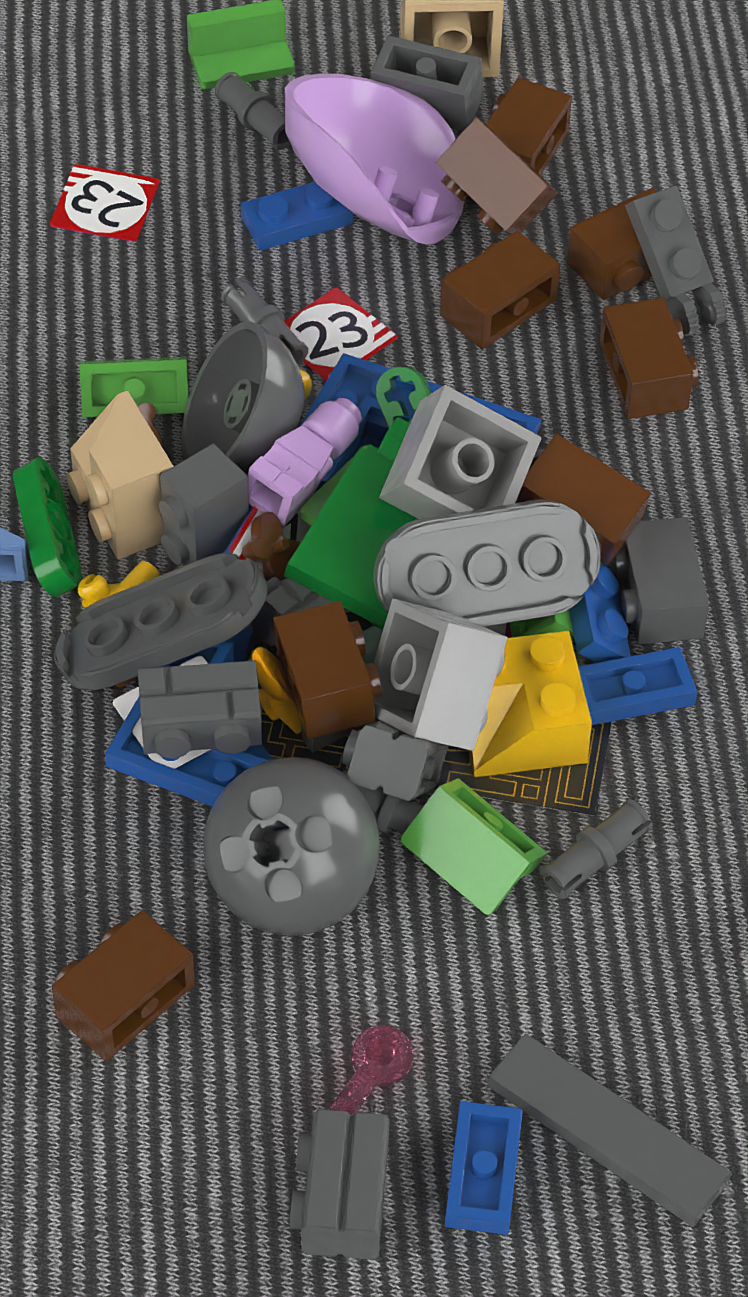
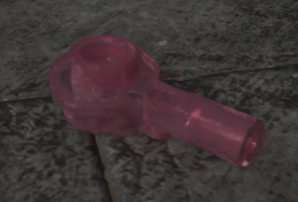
M389 1025L373 1026L358 1036L352 1048V1064L356 1072L328 1110L347 1111L350 1115H354L375 1086H390L400 1082L408 1075L413 1065V1047L409 1038L397 1028Z

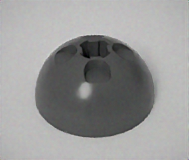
M249 321L239 323L220 338L207 356L193 384L183 418L181 447L184 460L214 443L248 475L249 468L260 456L263 457L272 448L275 440L297 429L305 402L302 376L291 352L279 338L266 328Z
M300 757L277 758L259 763L232 780L216 799L210 811L203 839L204 862L209 880L226 907L242 921L257 929L287 936H299L322 931L333 926L351 913L361 902L372 884L380 850L379 832L375 815L368 800L358 786L336 768L317 760ZM280 827H289V829H280L276 831V829ZM266 841H270L269 849L272 854L270 858L266 849Z

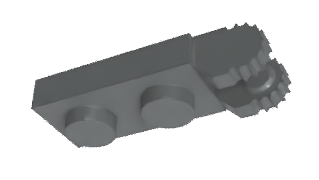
M677 185L633 200L625 205L660 297L665 298L672 318H679L684 336L697 333L700 326V320L698 319L693 300L686 295V293L693 291L698 306L702 310V315L708 324L716 326L724 323L727 310L725 309L720 290L712 284L714 279Z

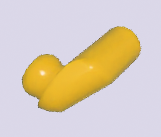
M141 561L121 583L107 584L106 579L102 575H88L79 583L78 593L83 599V607L86 608L103 598L161 575L151 563Z

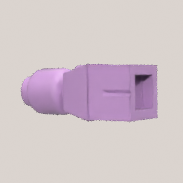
M338 398L334 402H324L305 420L302 426L275 440L272 448L263 457L260 456L249 468L247 475L249 504L253 507L255 506L259 511H263V513L273 512L278 517L281 526L284 527L314 495L321 479L333 467V459L338 458L358 436V424L362 419L358 407L345 398Z

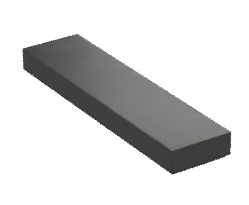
M526 1033L489 1075L488 1087L518 1108L523 1109L525 1113L693 1228L730 1181L731 1171Z

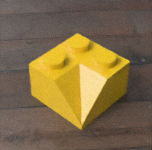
M562 631L508 638L504 649V665L500 674L495 679L487 705L488 716L485 727L478 735L474 751L468 750L474 777L587 763L592 720L570 632Z

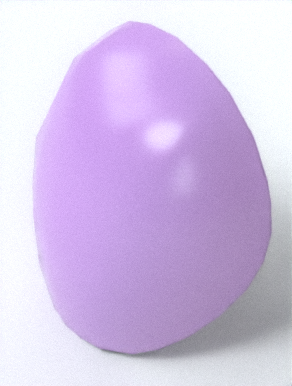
M321 73L304 75L287 84L285 87L286 134L294 152L314 181L322 189L359 218L393 235L425 245L435 244L453 231L462 214L464 201H461L441 182L446 173L435 162L456 139L452 129L436 109L424 99L403 89L363 77Z

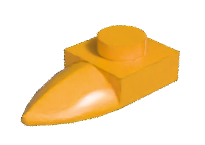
M257 647L252 653V661L256 660L257 679L262 687L259 690L260 704L271 720L275 721L280 718L298 734L302 732V722L281 663L267 649Z

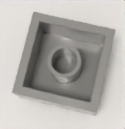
M444 385L420 400L379 498L418 519L514 504L542 437L451 387Z
M392 598L374 659L382 688V696L373 698L375 718L414 738L474 751L478 735L484 729L487 721V705L495 679L500 674L504 665V649L508 637L452 613Z

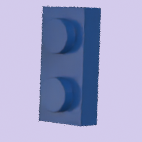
M316 182L241 203V218L259 251L353 224V212L328 194Z
M600 565L593 585H589L587 591L582 595L583 598L569 609L577 653L596 663L631 656L627 640L628 627L623 619L618 597L619 584L614 573L604 565Z
M680 647L578 666L592 725L693 706L696 703L698 691Z
M460 1101L445 1227L509 1235L523 1109Z

